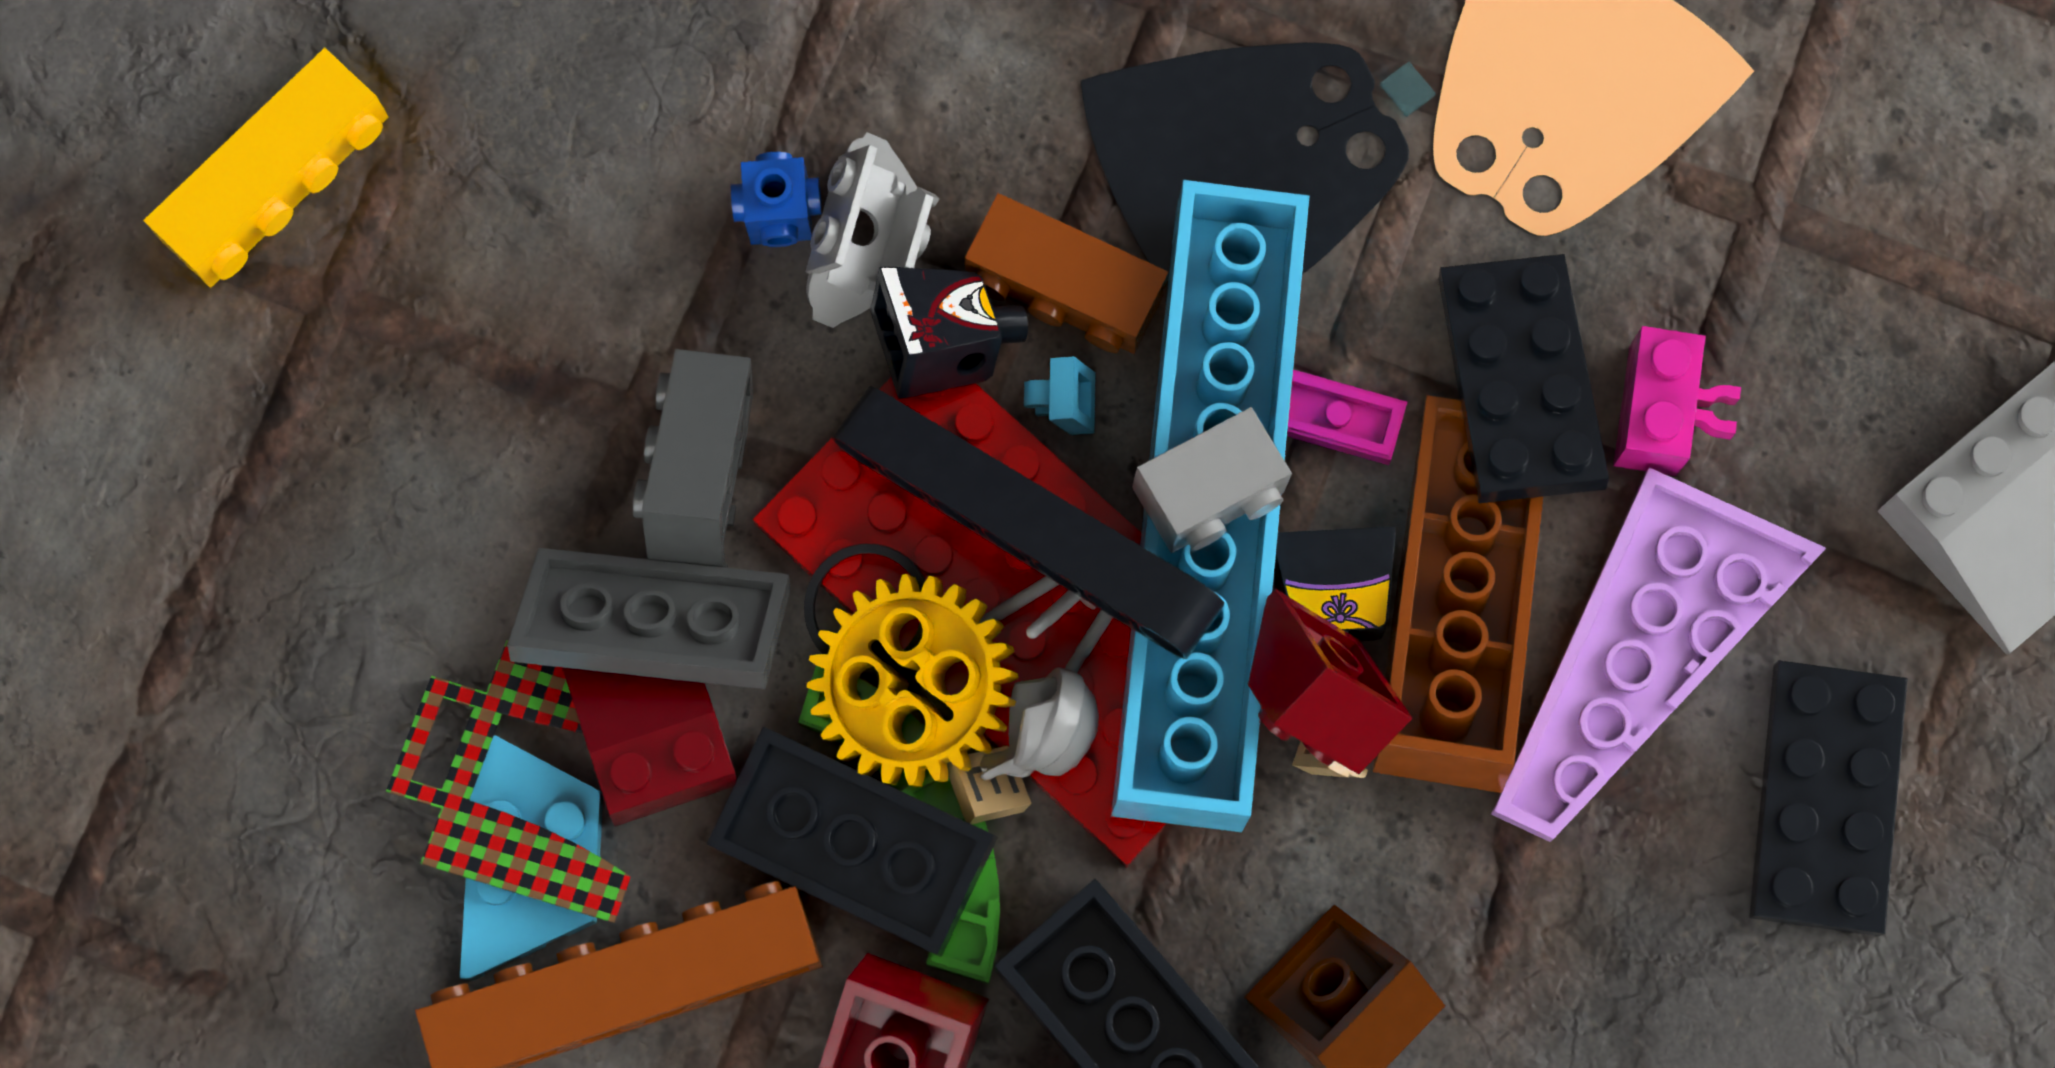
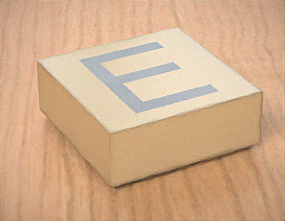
M1003 746L999 748L992 749L990 754L1004 751L1009 747ZM976 752L968 754L972 769L968 772L958 769L951 762L948 763L949 779L964 819L970 824L1022 813L1032 804L1022 778L1006 774L999 775L990 780H983L980 777L983 773L980 763L986 753Z

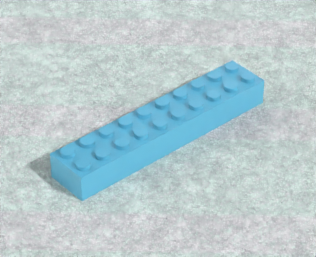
M1183 180L1175 213L1149 461L1250 407L1253 408L1285 461L1310 196ZM1280 505L1255 520H1249L1247 515L1244 514L1225 524L1226 533L1202 549L1193 551L1188 544L1173 553L1169 551L1144 509L1140 546L1203 583L1224 601L1225 605L1188 659H1182L1131 629L1111 817L1242 832L1250 819L1260 726L1258 713L1261 711V705L1249 688L1248 680L1266 599L1272 593Z

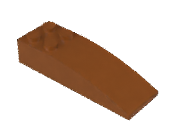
M1427 395L1425 399L1385 679L1413 719L1374 758L1373 772L1502 793L1515 763L1543 497L1479 504L1460 400Z

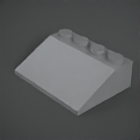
M2055 361L1898 491L1878 510L1879 514L2006 655L2010 654L2055 616Z

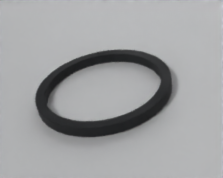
M878 544L849 546L828 557L813 574L804 600L806 626L818 650L822 654L828 655L830 646L818 636L820 630L816 620L815 602L821 582L831 568L853 555L863 553L883 555L899 563L911 576L915 577L921 592L926 579L914 562L901 552ZM919 623L914 638L904 649V652L912 650L921 641L923 633L921 623ZM893 658L884 661L893 668L899 666ZM870 667L862 673H877V670L874 667Z

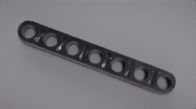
M873 386L867 388L832 437L833 441L841 449L868 468L1182 659H1188L1225 605L1224 601L1216 593L1192 576Z

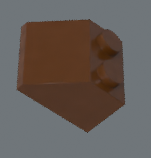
M1335 904L1244 997L1314 1068H1387L1446 1006L1409 959Z

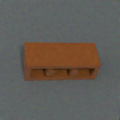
M997 193L965 256L966 271L975 272L982 277L989 297L1004 301L1006 296H1010L1029 305L1028 312L1038 320L1055 327H1061L1063 322L1085 331L1084 337L1091 344L1110 353H1118L1121 348L1135 355L1167 290L1169 271L1000 193Z

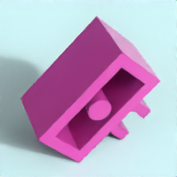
M1647 326L1640 328L1629 346L1614 467L1647 471L1650 467L1665 475L1677 476L1690 459L1694 426L1716 438L1731 440L1736 434V421H1723L1718 419L1713 411L1697 409V406L1709 408L1712 404L1718 402L1735 406L1740 400L1741 387L1731 385H1718L1710 389L1699 388L1705 335Z

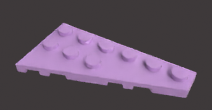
M1649 467L1625 516L1515 759L1514 767L1502 793H1500L1491 815L1551 842L1826 548Z

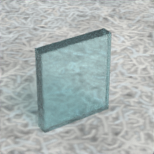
M1407 62L1380 83L1383 90L1406 117L1436 95L1410 62Z

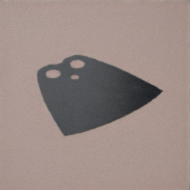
M1289 43L1220 49L1133 66L1080 80L1090 134L1113 196L1148 262L1166 271L1170 269L1175 213L1183 180L1310 196L1303 275L1327 255L1380 202L1398 180L1409 159V147L1397 122L1390 116L1383 115L1373 101L1372 92L1375 87V81L1364 59L1357 51L1343 45L1331 43ZM1337 66L1345 70L1349 75L1351 89L1343 100L1335 103L1324 102L1313 92L1312 78L1322 67ZM1309 125L1318 131L1319 138L1314 145L1305 146L1298 141L1297 133L1302 126ZM1372 132L1384 142L1386 149L1385 157L1376 167L1370 169L1358 168L1348 159L1346 146L1349 139L1356 133Z

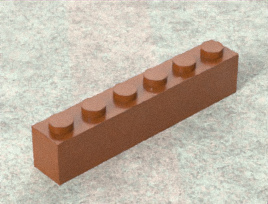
M781 881L770 882L744 892L746 902L721 910L719 901L702 904L682 912L683 923L662 930L658 929L657 922L641 924L620 932L621 943L596 951L594 942L584 943L558 952L556 954L558 964L537 971H533L531 963H524L498 971L493 974L495 984L470 992L469 985L465 983L434 992L430 995L432 1005L415 1010L431 1068H518L823 968L801 894L796 886L784 889Z

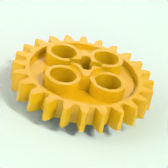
M903 574L899 584V592L896 593L890 582L883 579L876 580L877 599L873 600L865 593L856 590L853 593V598L858 611L851 614L835 608L833 614L842 626L838 633L820 630L818 636L830 646L828 655L816 654L810 655L809 658L810 662L824 668V677L807 682L808 689L824 693L825 697L824 701L810 709L811 715L825 718L831 717L832 722L820 734L822 739L836 741L844 738L845 740L839 748L837 757L840 760L850 762L861 755L857 771L861 775L865 774L871 777L881 766L882 783L896 785L904 770L909 786L922 787L925 772L928 769L935 781L941 783L948 782V762H951L960 770L970 771L972 766L967 753L970 748L986 754H990L992 751L989 742L983 736L987 728L1005 732L1007 726L994 714L997 707H1012L1016 704L1014 699L1000 693L1001 684L1018 679V673L1000 668L999 661L1015 652L1014 648L1006 643L993 644L992 640L1004 627L1002 622L991 619L980 623L979 621L983 617L988 605L983 601L974 599L963 607L966 589L956 584H953L943 595L942 580L928 576L920 592L916 578ZM918 619L922 625V639L915 648L904 652L899 641L900 631L908 621ZM879 641L886 652L899 665L918 671L915 676L917 682L933 696L943 701L953 711L954 716L952 720L946 721L938 709L926 697L907 691L909 687L908 680L892 666L882 661L872 651V643ZM964 661L969 672L968 683L958 694L950 695L945 687V674L953 664ZM874 667L879 675V687L873 696L862 700L857 692V680L863 671ZM920 710L924 715L926 723L924 733L916 742L908 744L902 734L903 721L912 711Z

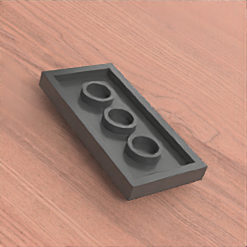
M538 548L507 644L510 662L765 690L790 595L789 574Z

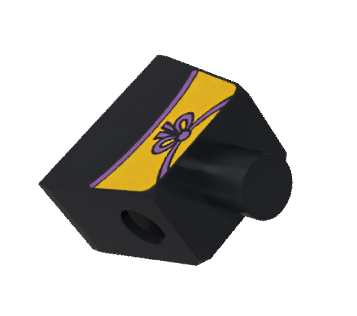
M1395 526L1278 532L1274 567L1277 589L1359 641L1380 640L1386 631L1396 538Z

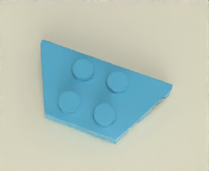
M494 735L470 801L538 825L600 857L603 794L601 791ZM466 878L460 979L474 981L485 976L484 973L518 957L523 958L545 948L548 943L558 938L570 936L596 924L597 918Z

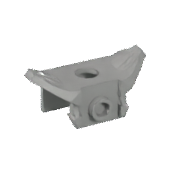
M868 132L863 138L854 140L834 164L828 179L827 186L829 192L823 213L814 228L810 242L812 250L805 272L809 273L806 294L812 306V320L832 328L871 308L879 267L915 268L916 259L923 254L930 239L931 229L926 224L930 209L935 207L939 201L935 194L916 186L903 163L886 140ZM859 211L865 212L874 224L873 238L865 246H859L851 242Z

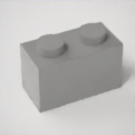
M1250 407L1138 466L1132 489L1171 553L1188 544L1193 551H1196L1223 536L1227 531L1224 525L1246 514L1249 520H1255L1278 507L1283 502L1281 494L1284 493L1292 472L1253 408Z

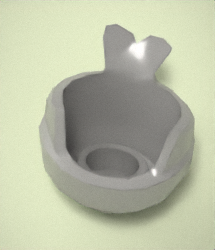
M1058 667L1045 678L1015 683L1011 698L1016 701V704L1010 707L1009 748L1004 751L984 755L980 763L983 771L980 777L983 780H990L999 775L1006 774L1023 778L1029 777L1034 770L1044 775L1061 776L1076 767L1091 747L1098 732L1099 720L1095 696L1085 685L1083 677L1072 670Z

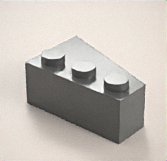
M675 349L671 372L660 373L656 390V410H661L662 415L659 426L650 425L648 427L644 450L645 463L651 464L648 480H637L633 498V517L643 520L648 559L728 568V565L725 563L724 538L727 526L734 527L737 508L736 505H731L738 469L743 467L753 398L751 358Z

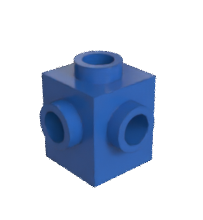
M767 152L756 156L755 161L740 162L742 183L731 184L732 213L734 222L744 221L751 245L762 244L768 247H785L793 245L798 241L811 240V216L822 215V201L819 177L808 178L804 158H793L791 154L786 152Z

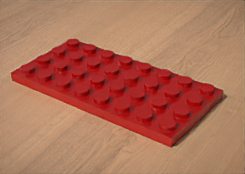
M891 377L879 389L1140 545L1141 532L976 383L898 399ZM832 438L753 518L754 524L811 577L828 557L841 549L858 544L883 545L907 556L920 569L925 579L928 576H933L942 580L943 595L953 584L966 589L963 607L974 599H978L988 605L984 615L1045 577V575L868 468L841 449ZM863 553L848 557L836 564L826 574L820 586L846 610L854 614L858 611L853 598V593L856 590L865 593L875 600L877 599L876 580L883 579L890 582L896 593H898L902 575L910 574L899 563L886 556ZM1058 585L1001 620L1000 622H1002L1004 627L992 642L993 644L1006 643L1013 646L1015 652L999 661L1000 668L1018 673V679L1001 684L1000 693L1011 697L1015 683L1045 678L1058 667L1065 669L1077 646L1100 612V609L1097 607L1094 610L1090 609L1079 600L1038 637L1034 639L1029 638L1026 634L1027 628L1068 591V589ZM1112 618L1090 655L1085 659L1077 672L1083 677L1085 685L1095 696L1098 708V732L1090 749L1076 767L1061 776L1044 775L1034 770L1028 778L1127 868L1168 823L1111 817L1131 634L1130 627ZM918 619L908 621L900 631L899 641L903 650L909 645L917 632L920 623ZM964 661L953 664L945 674V687L950 695L958 694L968 683L969 672ZM997 707L994 714L1007 726L1006 731L1001 732L987 728L983 734L996 748L1009 747L1010 707Z

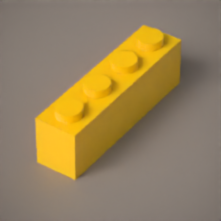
M323 48L143 221L179 259L211 288L220 279L226 280L234 276L246 263L248 252L263 237H270L280 232L291 220L294 212L293 209L310 192L318 193L326 188L337 175L338 165L355 149L362 150L372 144L381 133L383 122L389 116L377 96L326 48Z

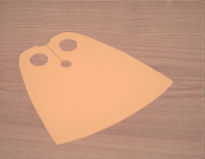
M1466 0L1451 44L1437 110L1433 141L1435 168L1444 181L1463 193L1473 196L1478 194L1489 195L1500 202L1508 220L1537 236L1556 234L1590 217L1652 172L1721 108L1750 77L1754 70L1719 34L1674 0ZM1534 127L1543 133L1544 140L1539 147L1530 148L1523 143L1522 134L1527 128ZM1469 136L1487 138L1496 150L1494 164L1488 170L1481 173L1465 170L1458 162L1456 151L1463 139ZM1546 175L1559 183L1562 189V200L1555 210L1548 213H1539L1526 205L1523 199V188L1530 178Z

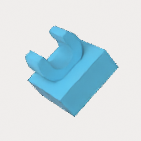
M1074 356L1050 358V380H1030L1024 382V407L1035 408V415L1049 416L1051 422L1070 435L1094 433L1096 372Z

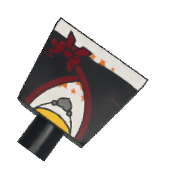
M889 266L879 267L870 313L898 399L911 398L987 381L993 376L1000 345L1026 341L1028 320L1023 305L992 307L984 281L977 273Z

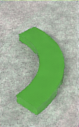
M816 666L812 680L824 677V668ZM859 678L857 680V692L862 700L869 699L878 689ZM811 689L808 690L798 721L801 727L820 734L832 722L831 717L825 718L811 715L810 709L825 700L824 693ZM908 714L902 724L904 739L910 744L921 738L925 725H922L912 714ZM845 739L836 740V742L842 744ZM881 766L877 770L879 774H881ZM926 769L922 787H914L908 785L903 770L897 784H890L891 787L965 821L949 776L948 782H937L932 778L928 769ZM985 821L972 824L988 832ZM993 849L942 957L929 951L926 963L929 967L986 984H990L997 953L1000 925L999 880Z

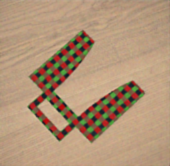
M506 640L487 692L431 676L386 789L388 793L441 809L420 864L615 923L631 876L596 854L547 829L508 813L470 801L502 714L537 724L583 733L562 667L510 662L507 647L509 640ZM444 698L474 708L443 788L439 789L413 781L412 777Z

